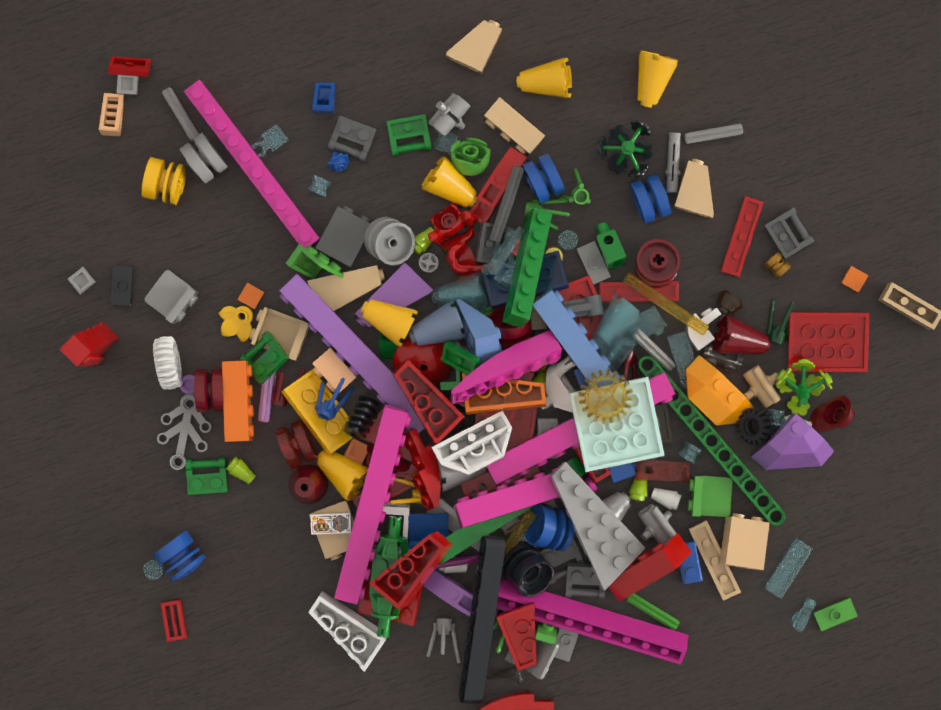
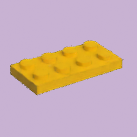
M312 369L285 388L282 393L329 456L353 438L343 431L349 416L342 407L337 412L335 418H332L330 421L317 416L315 407L318 401L321 382L323 381ZM326 385L324 386L322 402L325 400L330 401L333 396ZM337 400L334 402L335 407L338 405Z

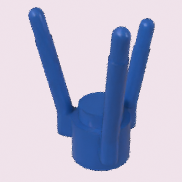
M341 378L331 400H325L324 402H322L325 382H321L318 401L315 407L317 416L328 421L332 418L334 419L355 388L351 387L335 407L334 402L345 378Z

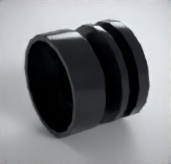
M524 543L513 547L505 555L502 573L523 596L532 597L542 593L553 580L554 569L532 545Z

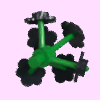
M635 120V122L631 121L630 123L632 125L631 129L635 131L630 141L628 137L630 131L625 129L623 125H617L615 129L610 130V136L608 137L609 143L615 144V146H607L606 138L602 136L601 140L597 143L596 149L601 159L606 157L607 150H621L622 154L615 153L613 156L608 157L609 163L607 167L610 170H615L617 174L628 170V160L625 156L629 155L635 168L630 170L628 177L635 176V178H638L646 173L649 165H638L636 159L640 162L650 159L652 157V145L647 143L645 139H640L638 144H634L639 134L642 136L651 135L650 130H648L649 127L645 122Z

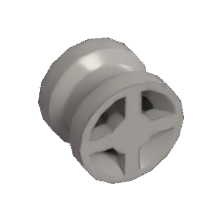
M425 253L419 259V266L422 271L432 273L437 270L439 261L434 254Z

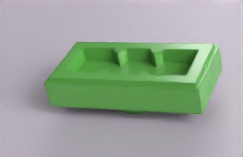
M846 598L813 612L820 631L858 617L851 598Z
M538 621L535 639L555 644L557 627Z

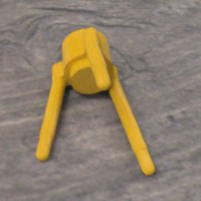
M395 477L394 481L415 487L413 482ZM412 489L411 498L390 501V504H422L418 489Z

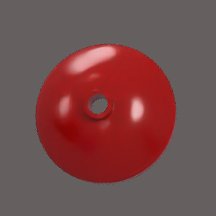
M407 337L401 342V347L397 346L393 356L394 370L407 359L435 387L440 385V382H444L450 374L452 366L441 361L445 342L417 346L416 342L412 344L410 337ZM423 364L427 365L425 369H421L420 366Z

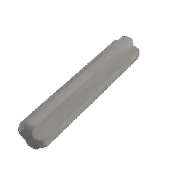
M166 88L162 91L163 96L189 139L194 141V137L199 134L172 88Z
M734 124L684 134L686 144L736 136L743 133L742 124Z
M636 329L632 333L634 340L667 371L675 368V363L640 329Z

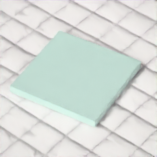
M648 377L569 393L585 472L665 456Z

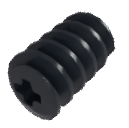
M360 395L359 401L355 404L352 415L349 416L348 421L345 423L343 431L353 438L365 440L366 436L362 432L369 433L370 430L366 426L372 427L373 422L371 420H376L377 417L374 413L380 412V409L377 407L379 405L378 401L370 396Z

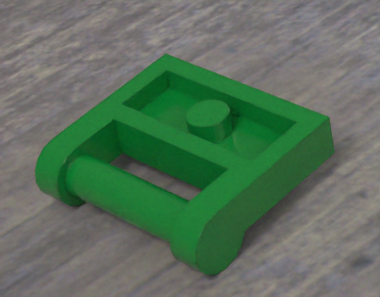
M426 114L387 121L393 157L399 156L400 153L426 149V151L432 150ZM418 136L424 137L422 142L397 146L396 140Z
M266 331L256 345L247 353H243L240 356V361H248V365H252V375L259 384H264L289 359L269 331ZM269 344L270 348L254 362L252 358Z
M226 457L196 461L186 459L188 495L228 492ZM220 468V473L193 474V469Z

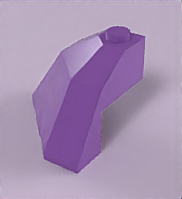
M792 413L769 441L762 443L750 457L765 470L822 466L833 454L834 450L806 421L796 413Z

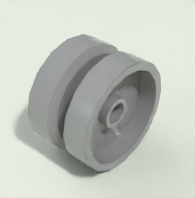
M201 132L194 137V143L198 147V151L190 143H186L179 149L190 168L207 184L214 178V174L209 168L210 165L218 173L223 172L228 166L208 138Z
M386 216L371 222L365 232L364 244L368 253L385 264L398 265L408 260L413 253L415 236L406 224Z

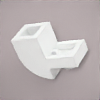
M709 307L701 313L702 318H699L694 313L687 322V337L697 351L715 339L706 325L721 315L717 308L712 310Z

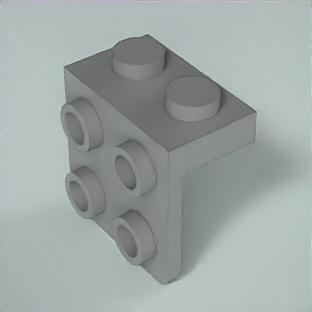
M166 270L146 295L145 302L164 315L170 323L176 324V322L179 323L186 315L185 310L188 306L192 307L196 302L199 292L173 272Z
M536 640L537 665L528 667L525 670L542 680L548 672L554 656L557 654L559 644L557 642L549 644ZM509 650L505 657V660L512 664H515L511 652Z

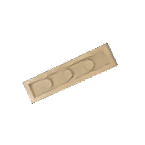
M707 520L688 528L722 600L724 601L741 593L729 566L719 564L721 549Z

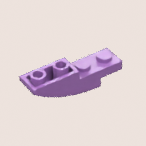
M434 569L425 581L424 587L470 617L473 592L454 579Z

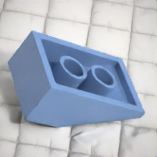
M461 299L456 300L457 311L464 327L461 329V334H466L465 344L471 354L480 358V366L502 352L499 339H501L500 330L494 326L491 319Z

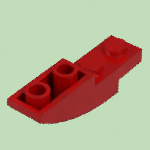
M510 147L487 180L470 210L475 220L480 223H487L504 196L513 166L522 167V164L528 158L527 156Z
M415 429L404 434L406 435L404 445L410 451L412 463L418 470L417 473L412 474L413 484L419 490L423 506L427 511H430L439 506V468L432 445L424 447L418 431Z
M522 691L492 699L475 710H554V700L534 699V691Z

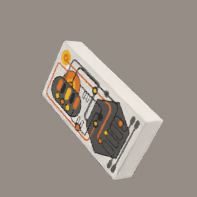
M351 513L310 515L311 535L351 533Z

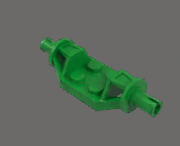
M389 516L388 534L380 535L381 540L375 549L370 582L410 551L407 538L400 535L401 517ZM398 542H400L401 554H398ZM370 585L369 595L373 609L371 616L379 619L377 636L381 637L382 635L384 638H388L390 636V622L393 619L399 618L401 609L398 610L394 607L393 612H391L393 604Z

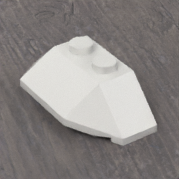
M502 410L433 446L432 450L441 466L470 475L504 457L512 426Z

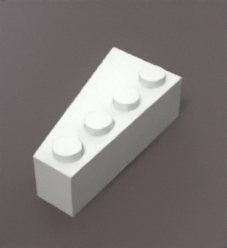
M324 591L320 593L309 610V614L325 631L331 634L338 645L340 644L365 672L387 639L382 635L381 637L377 636L378 627Z

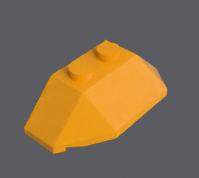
M700 355L685 369L688 399L715 425L737 424V421H741L739 416L743 415V411L754 408L749 400L719 370Z

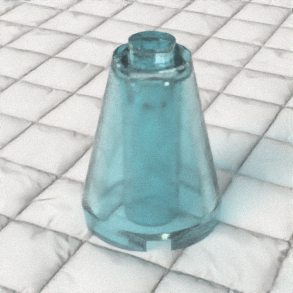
M481 272L435 287L434 292L431 293L432 303H435L437 307H442L446 303L453 301V307H456V300L461 299L477 311L485 312V309H487V289L482 285V282H485L483 274Z
M615 293L592 335L595 338V343L601 349L603 347L609 348L646 320L644 315L642 318L639 317L640 311L624 297L618 299V293Z

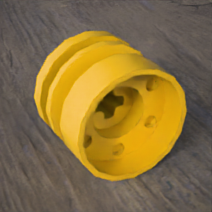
M151 157L144 173L142 197L157 200L161 192L162 202L167 203L170 197V204L177 205L185 186V165L178 164L176 168V163L171 162L166 170L165 160Z

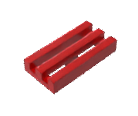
M111 56L108 74L148 77L151 59Z
M181 599L161 602L167 642L187 639ZM174 605H177L181 635L178 633ZM166 606L170 607L174 637H171Z

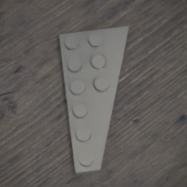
M563 462L550 475V478L559 498L562 499L568 517H570L573 523V528L581 546L589 558L594 574H596L600 582L599 585L605 591L645 547L566 462Z

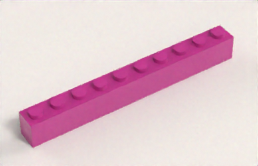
M199 79L187 88L184 93L298 244L307 248L308 245L312 247L318 243L320 237L203 82Z
M665 372L649 379L654 405L659 402L665 404L673 400L672 396L675 395V392ZM574 417L507 450L503 458L488 465L487 467L495 483L504 485L512 481V476L516 474L522 476L530 472V467L534 465L540 467L548 462L547 458L553 455L555 458L564 455L566 453L565 449L571 446L573 449L580 447Z
M385 404L334 599L358 604L359 599L363 600L366 588L362 587L364 580L368 581L371 570L367 568L368 562H373L376 552L372 547L374 542L378 543L381 531H378L377 528L379 523L383 524L386 512L382 510L384 504L388 505L391 493L387 491L389 485L393 486L396 474L392 472L394 466L399 465L401 455L397 453L399 446L403 447L406 435L402 434L404 427H409L411 416H408L409 410Z
M501 578L496 609L509 611L534 601L535 621L681 665L684 659L689 637L687 634L546 591L536 596L526 597L509 580Z

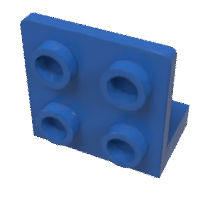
M447 513L409 514L410 550L434 532L438 531L445 538L448 536Z

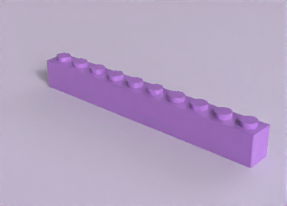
M296 273L279 289L282 293L280 295L282 300L286 304L291 302L295 306L293 311L301 319L305 317L309 321L307 325L314 333L319 331L323 335L321 340L328 347L333 346L337 350L335 354L342 362L347 360L350 363L349 369L356 376L360 374L365 379L363 383L369 390L374 388L378 392L376 397L384 405L388 403L391 406L409 410L408 416H411V420L407 429L409 431L417 429L419 434L424 427L392 376V371Z

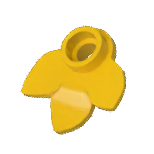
M233 306L224 307L219 312L220 317L224 319L221 326L222 336L230 337L237 334L241 342L247 341L253 330L251 326V321L253 320L252 310L247 306H239L238 308ZM240 313L245 314V319H241Z

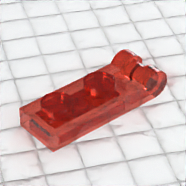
M655 460L636 462V467H638V474L635 477L636 481L684 483L690 481V462ZM646 467H650V474H646Z

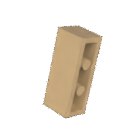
M500 97L484 115L485 123L493 130L497 128L501 131L500 136L507 142L513 141L517 145L515 148L524 155L527 153L530 156L545 138L542 132Z
M893 282L887 283L878 301L928 330H934L941 319V310Z

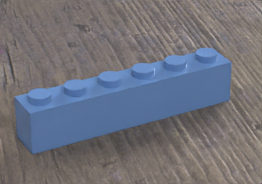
M550 288L534 300V308L593 388L622 381L616 371L612 373L608 367L611 363L606 356H600L596 351L599 347L593 339L588 340L585 335L587 330L582 323L577 324L573 318L576 315L569 306L567 308L564 307L562 304L564 299L558 290L554 292Z

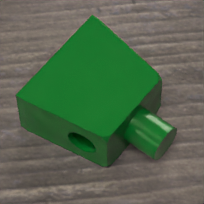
M606 222L596 225L595 227L598 232L596 243L608 271L626 265V254L615 229L609 230Z

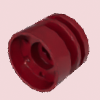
M506 306L496 308L489 316L494 326L500 330L501 339H499L502 351L533 337L531 317L522 328L502 322Z

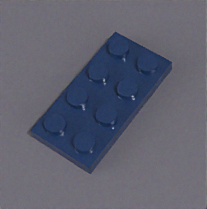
M559 250L544 254L535 297L541 296L550 288L554 292L569 288ZM515 263L482 272L492 310L506 306Z

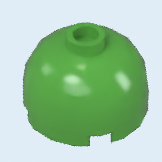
M467 138V141L460 142L461 139L456 141L451 148V161L456 170L466 176L481 174L488 167L490 161V149L487 148V143L477 138Z

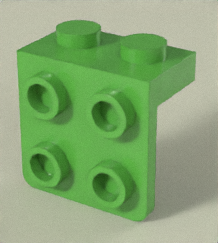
M299 244L286 262L290 268L312 279L317 277L322 268L340 278L344 277L339 265L332 261L330 263V258L322 252L317 254L318 251L309 245L306 248Z
M693 475V479L689 481V491H692L691 499H688L687 507L690 515L699 517L701 515L728 517L731 510L732 479L729 477Z

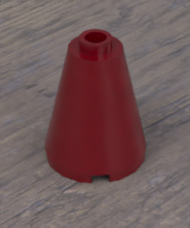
M724 314L717 323V327L720 328L718 333H714L713 336L715 338L713 340V350L719 354H764L770 348L771 342L766 334L730 315Z
M303 465L293 471L289 478L288 486L295 500L303 504H314L325 496L328 489L327 476L320 468L314 465ZM304 483L308 485V490L304 489Z

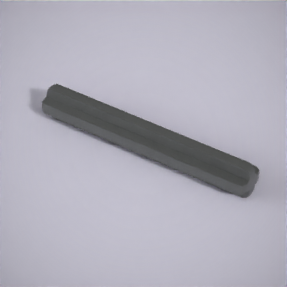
M513 166L490 235L491 241L501 242L524 173V168Z

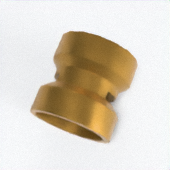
M779 252L775 253L763 264L767 269H771L772 275L776 279L791 268L788 262L782 260V255Z

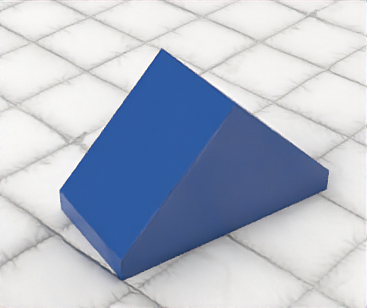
M315 83L312 106L314 113L334 114L335 83Z

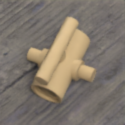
M757 365L743 374L750 385L749 391L743 394L748 400L758 397L764 408L781 400L773 387L775 385L774 382L777 381L776 372L766 376L760 366Z

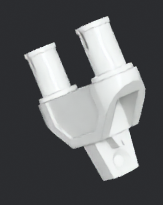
M569 355L561 362L550 365L547 370L545 385L547 397L546 407H541L543 410L553 405L554 408L573 413L569 393L575 392V390L566 378L565 373L576 366L574 361L572 362V358Z

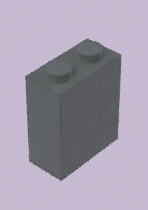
M343 206V208L337 207L316 249L352 268L364 246L365 232L372 220L363 215L360 218L353 215L354 210L347 206Z

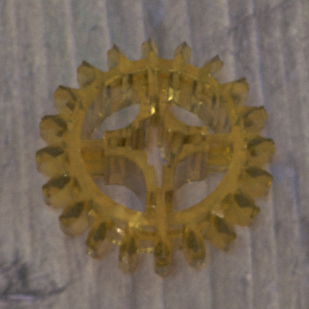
M601 369L598 370V377L592 372L590 375L593 380L590 381L588 378H585L584 380L588 385H580V388L585 390V393H578L579 396L585 398L579 401V404L586 403L582 411L585 412L589 409L590 412L587 414V417L590 418L594 414V422H597L599 417H602V424H605L606 418H609V422L613 423V416H616L618 421L621 420L620 412L623 415H627L623 408H631V405L626 403L627 400L633 401V397L627 396L633 390L625 389V387L630 385L629 381L622 383L625 378L623 375L617 379V371H614L613 375L610 376L609 369H606V375H603ZM602 380L614 381L606 389H602L596 384ZM619 386L622 390L621 404H618L613 397ZM591 388L598 394V400L593 407L589 402ZM598 389L604 393L610 392L611 395H609V397H611V400L614 403H611L606 399L601 402L600 398H602V396H600L601 393L598 391ZM606 404L616 409L609 413L598 412V409Z

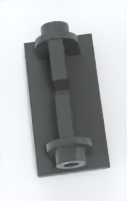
M711 344L704 346L702 358L712 366L723 368L727 372L738 373L742 366L743 357L740 354H725L723 356L714 351Z

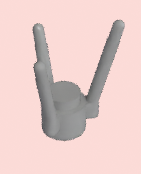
M437 618L436 623H433V632L426 656L430 657L437 630L438 634L441 635V655H444L446 635H450L451 631L457 663H460L455 624L452 623L451 618Z

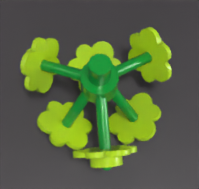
M800 359L798 363H793L792 367L796 370H802V383L798 386L796 385L795 375L791 372L792 369L788 368L786 371L782 369L777 373L775 384L781 393L785 391L789 393L792 390L796 393V396H793L791 401H788L787 407L792 413L805 416L810 408L808 403L810 393L814 396H819L821 391L825 389L823 384L826 383L828 388L832 389L830 384L833 381L831 375L827 372L823 373L821 370H818L821 376L815 377L813 374H810L806 378V371L814 369L815 365L807 359Z

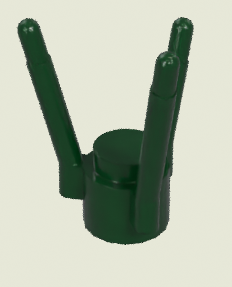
M771 300L769 323L766 334H769V340L782 345L784 340L787 341L788 328L787 330L784 328L795 303L794 301L790 302L781 326L775 325L773 329L775 300Z

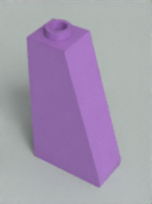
M404 263L367 302L373 299L408 307L431 294L434 290ZM360 308L355 313L358 316L356 318V321L363 327H365L366 325L369 328L372 327V325L362 317L363 313L360 312Z

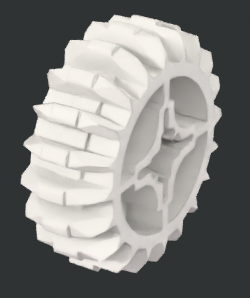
M172 336L155 339L153 343V356L161 387L169 390L181 387L183 376L176 341Z

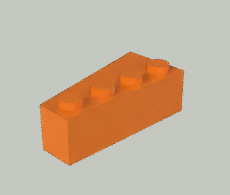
M248 361L222 362L225 442L253 441L254 425H252L254 410L250 398L253 397V387L249 381V377H252V365H248Z
M462 373V379H464L466 376H468V375ZM522 380L506 381L499 387L494 386L487 389L483 394H475L465 401L466 415L546 407L545 386L543 383Z

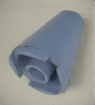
M453 301L446 303L410 327L411 331L408 334L412 344L416 342L417 346L466 338L465 333L461 334V329L464 327L456 307H453Z

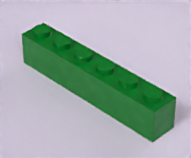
M534 207L525 217L502 322L522 328L530 320L553 213Z

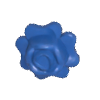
M333 152L331 160L327 164L330 171L342 172L347 168L350 160L348 159V154L343 155V153Z

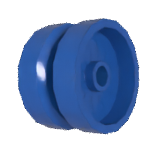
M548 153L538 157V164L541 170H538L536 164L531 160L522 164L527 183L540 204L550 199L547 187L556 197L566 192L559 173Z
M657 174L646 177V187L640 180L630 183L635 205L644 224L655 220L654 209L661 218L671 214L666 191Z

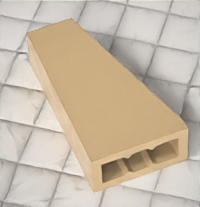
M378 265L344 272L343 278L337 275H330L308 280V285L335 312L382 286V281L385 280L383 269H379Z

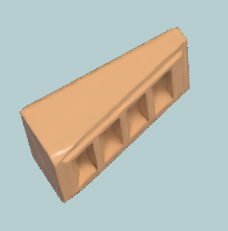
M104 93L99 123L101 135L121 136L124 94ZM108 101L118 102V105L108 104ZM108 109L117 110V112H107V111H108ZM107 117L116 118V120H107Z

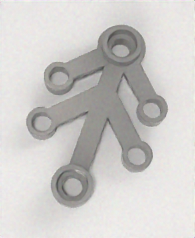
M194 394L184 395L181 398L179 407L161 416V422L164 425H170L174 418L184 413L183 420L157 436L158 443L163 445L167 444L170 438L180 432L176 455L170 458V466L175 470L185 467L186 458L184 457L188 434L195 443L198 452H205L208 449V443L201 439L191 424L193 415L200 424L201 432L208 433L212 429V424L205 420L201 412H197ZM188 400H192L194 402L193 407L187 406ZM166 415L171 419L169 423L164 421ZM204 423H207L209 425V429L207 431L203 430L202 428ZM161 435L166 436L167 440L165 442L160 441ZM199 443L205 444L204 450L199 449ZM177 458H180L182 460L181 465H177L175 463V460Z

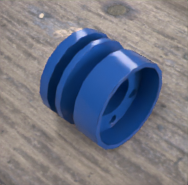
M540 504L535 505L531 509L525 526V536L529 545L541 548L547 547L557 551H564L569 547L575 531L573 523L564 509H553L550 506Z
M187 530L153 554L159 565L167 562L171 564L166 569V574L173 569L176 571V574L170 577L172 582L186 577L197 569L206 558L204 553L195 558L194 554L200 550L199 547L191 551L188 547L194 540Z

